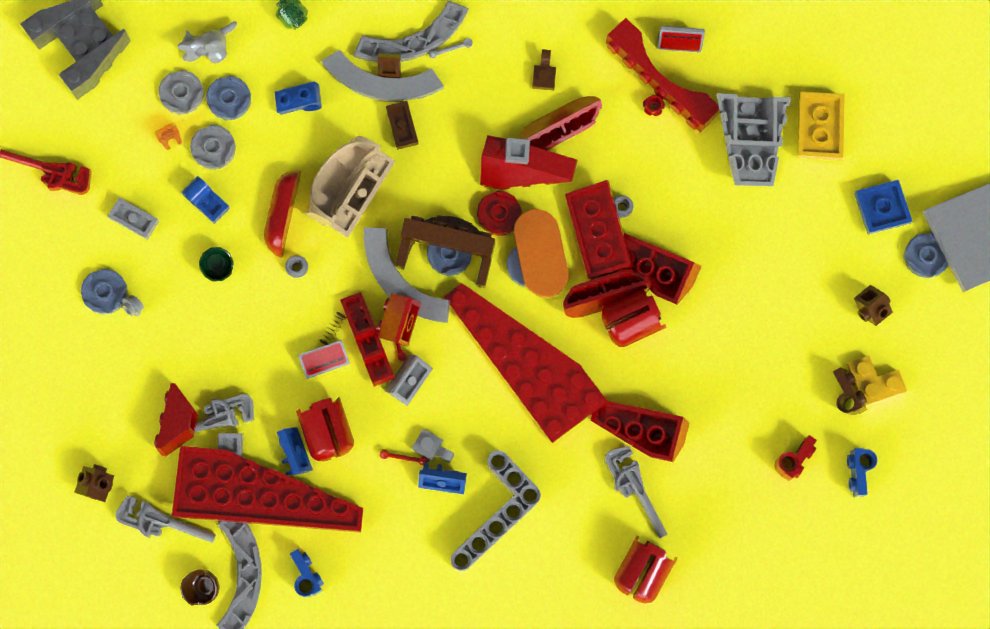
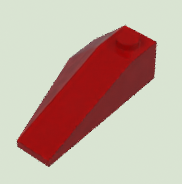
M487 135L481 155V186L507 190L511 187L522 186L524 188L536 184L549 185L573 181L578 162L577 159L529 146L528 164L506 163V138Z
M624 233L633 267L627 269H632L633 272L640 273L643 276L646 275L651 281L650 290L654 295L678 305L693 287L702 266Z
M608 401V403L594 412L590 420L650 458L672 463L685 444L690 424L683 416Z

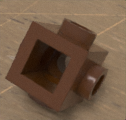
M869 285L853 298L859 310L857 313L864 322L868 321L877 326L893 313L889 304L891 302L890 298L872 285Z
M94 464L93 468L83 466L82 471L78 475L74 493L106 502L108 493L113 487L115 475L106 473L107 468Z

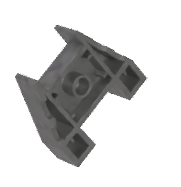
M71 0L40 10L20 23L39 50L58 37L76 62L59 73V76L77 100L99 84L100 78L111 68L112 62L119 53L124 51L131 41L125 29H122L113 36L95 13L96 10L103 6L101 0Z

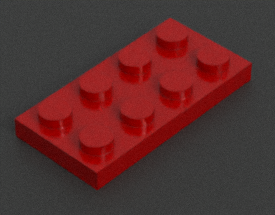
M605 180L566 193L565 197L588 279L593 280L633 267L609 181Z

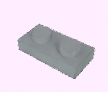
M121 198L117 200L107 216L110 220L146 240L149 239L159 223L157 218Z

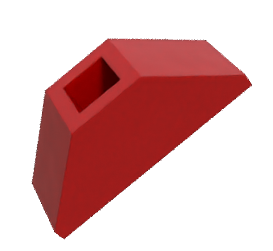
M171 383L169 390L165 393V410L160 415L159 423L161 427L159 434H156L154 440L155 448L161 456L165 457L194 437L199 416L176 383Z

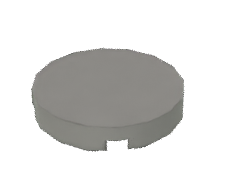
M184 70L168 74L161 81L158 89L159 98L164 108L177 115L189 114L195 111L201 105L204 97L203 86L199 78L193 73Z
M210 125L204 129L201 128L195 133L190 149L198 165L205 169L216 170L222 169L232 161L235 156L236 145L234 138L228 130L222 126Z

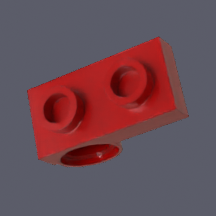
M808 435L804 438L795 454L785 452L775 460V470L781 477L790 481L794 477L798 478L805 468L802 466V463L806 458L810 459L817 449L814 446L817 439ZM783 458H787L792 462L791 470H787L782 466Z

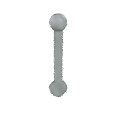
M467 38L463 43L437 51L431 50L429 57L434 59L437 55L462 47L470 48L473 41Z

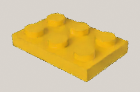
M800 91L797 158L842 161L844 153L845 94Z

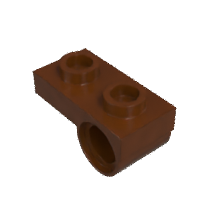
M842 367L834 370L833 373L844 392L837 398V408L848 415H857L868 410L865 405L867 399L861 390H857L854 384L857 381L853 373ZM853 398L854 406L847 410L845 403L848 399Z

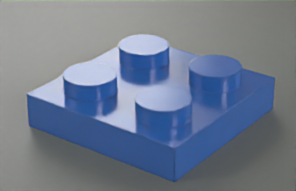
M899 180L855 191L854 195L868 235L913 222Z

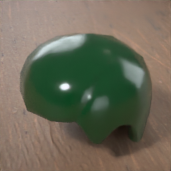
M210 247L202 253L199 259V270L206 279L212 282H221L232 274L234 261L227 250L221 247Z

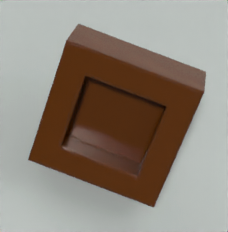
M379 53L378 76L400 78L401 54Z

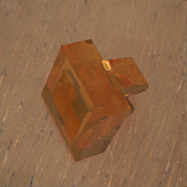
M175 122L154 131L158 141L166 150L171 149L168 144L170 139H175L179 145L182 143L180 132Z

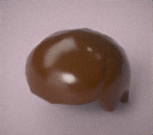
M205 569L190 572L182 579L180 586L182 598L191 606L211 603L218 596L220 589L217 576Z

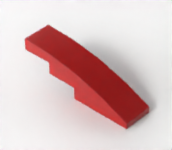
M359 292L340 299L373 386L375 387L395 379L362 293Z

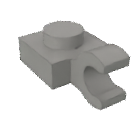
M425 429L421 431L412 447L413 451L433 461L435 456H438L450 463L454 457L453 452L441 447L444 442L443 439Z

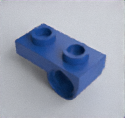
M315 81L275 91L276 109L280 115L298 110L316 111L322 108L320 86Z
M196 176L181 191V194L214 224L230 209L229 205L213 192L199 176Z
M855 448L850 451V455H847V467L851 469L852 477L849 478V491L853 492V498L868 495L866 472L875 468L878 462L877 455L872 450ZM861 455L869 459L868 467L861 465Z
M299 549L291 552L290 555L301 573V576L296 579L294 584L296 593L302 597L309 598L323 592L321 586L324 582L318 572L313 574L309 565L312 562L306 551L301 553ZM304 580L312 582V589L308 593H303L300 590V584Z

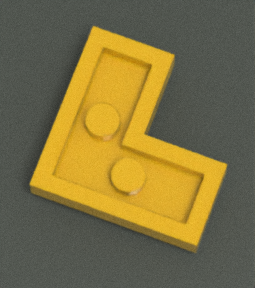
M870 356L846 364L848 371L850 370L856 378L857 382L854 384L857 390H861L867 399L866 406L907 391L899 370L877 376Z

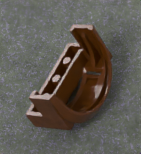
M437 215L425 221L424 218L418 216H411L410 219L404 218L400 235L402 240L396 261L398 269H405L410 251L415 242L482 257L476 284L479 285V288L486 289L496 246L495 238L491 237L492 234L479 231L472 223L453 216Z

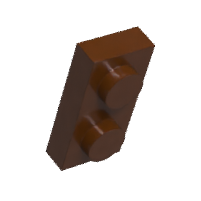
M408 101L386 106L397 150L419 145Z

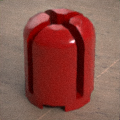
M648 287L609 304L602 310L601 318L606 330H608L611 341L618 347H626L667 328L666 324L661 326L659 322L662 320L660 317L661 312L653 296H647L646 294L649 291Z
M340 396L335 402H332L331 398L311 403L309 410L302 413L300 409L296 411L310 456L314 460L329 461L333 457L338 458L346 455L354 447V438Z
M636 535L614 576V583L620 592L628 596L648 559L653 554L654 557L633 595L634 600L647 604L652 603L657 598L678 558L676 556L673 560L668 558L666 550L648 540L646 544L637 541L639 536Z

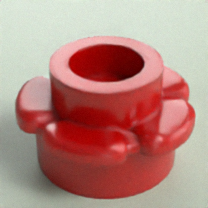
M657 95L649 96L643 101L644 112L649 116L661 115L662 109L665 108L664 101Z

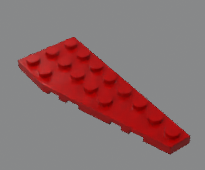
M463 283L444 296L446 300H450L449 304L552 443L608 403L579 363Z
M180 446L172 517L361 533L363 508L339 497H334L320 489L313 488L299 480L236 455L229 450Z

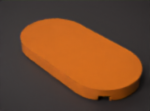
M540 209L526 211L519 216L514 226V239L523 282L526 288L533 294H536V296L551 298L558 295L565 288L569 277L559 226L556 219L547 211Z

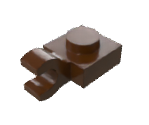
M542 49L541 65H534L532 89L554 91L556 67L550 66L551 50Z

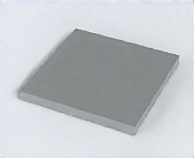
M989 183L922 212L963 293L990 282Z

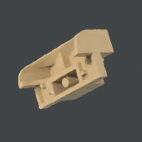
M362 136L352 138L350 142L332 153L317 172L310 190V206L305 215L322 226L328 225L348 238L392 168L395 160L381 152V146Z

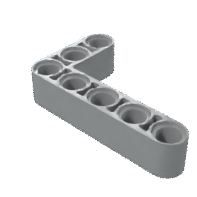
M497 450L490 453L487 465L489 470L510 491L513 497L452 554L451 565L458 572H465L470 569L525 517L540 500L541 493L538 487L503 451ZM494 457L503 458L504 465L501 468H495L491 464V460ZM515 473L519 475L521 481L517 485H511L507 481V477L510 474ZM528 490L535 492L536 500L527 502L523 497L524 492ZM511 506L517 507L520 513L519 516L516 518L508 517L506 514L507 508ZM494 522L500 523L503 529L502 532L497 535L492 534L489 530L490 524ZM477 538L484 540L485 548L481 551L473 549V540ZM460 554L467 556L468 564L464 567H458L455 564L456 556Z

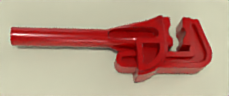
M0 149V158L42 170L46 175L41 176V181L47 185L50 191L65 190L78 195H84L90 189L92 171L89 168L80 167L79 175L75 177L76 184L70 182L73 181V174L77 170V166L71 162H44Z

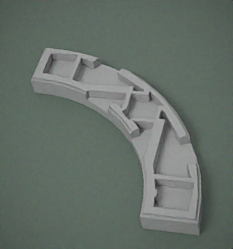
M448 1L441 14L428 28L404 37V39L390 41V39H376L362 35L354 52V57L378 63L379 53L401 54V62L424 56L451 38L463 23L469 8Z
M341 50L321 61L328 73L339 83H342L359 95L374 100L404 102V100L421 99L444 89V85L432 68L424 73L407 78H385L358 68L344 56Z
M364 227V246L367 260L375 279L389 297L393 293L413 298L422 303L418 314L419 317L435 322L448 323L450 300L431 297L416 290L396 269L388 246V229Z
M220 521L217 525L228 537L236 555L237 587L227 612L216 626L219 629H245L255 611L261 590L262 563L260 552L252 530L247 523Z

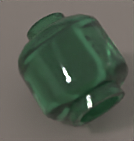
M280 0L276 4L278 9L275 12V16L285 28L297 30L308 20L306 17L308 10L300 0Z

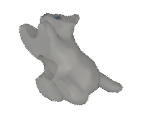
M233 21L220 30H209L197 36H192L186 30V35L177 46L180 50L186 52L183 55V60L192 62L201 56H207L212 63L223 61L227 56L225 35L235 29L237 22Z

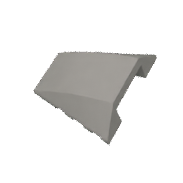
M717 93L734 185L774 186L779 161L777 152L778 147L782 146L783 138L781 137L783 125H786L787 116L785 112L786 107L790 105L791 98L737 97V94Z

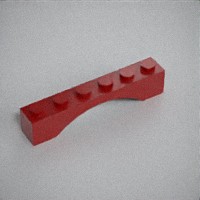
M627 18L622 20L607 35L606 46L613 54L617 53L627 68L636 71L639 79L644 84H649L657 96L665 99L676 114H681L686 119V123L690 128L697 129L701 133L719 115V105L707 93L682 88L669 81L654 67L646 53L642 32Z

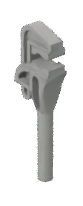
M241 394L226 400L211 399L212 404L204 407V412L208 416L203 421L197 422L195 433L205 429L239 426V422L235 418L236 412L231 408L240 405L242 406L238 409L242 412L244 422L254 421L253 399L247 394Z
M630 447L610 450L605 455V463L615 480V492L620 490L625 498L630 497L631 492L638 496L659 539L668 535L645 491L637 460L632 462L630 466L622 467V471L616 463L618 461L620 464L624 458H629L633 455Z
M128 495L115 514L116 520L119 523L140 530L149 539L151 535L160 537L162 535L160 528L170 527L211 543L214 542L216 537L214 533L173 519L144 501L140 505L141 510L136 515L139 519L131 518L129 514L134 515L133 508L137 504V499Z

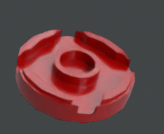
M495 191L483 197L477 210L480 226L484 231L496 236H503L513 232L517 219L522 215V209L515 196L504 191Z

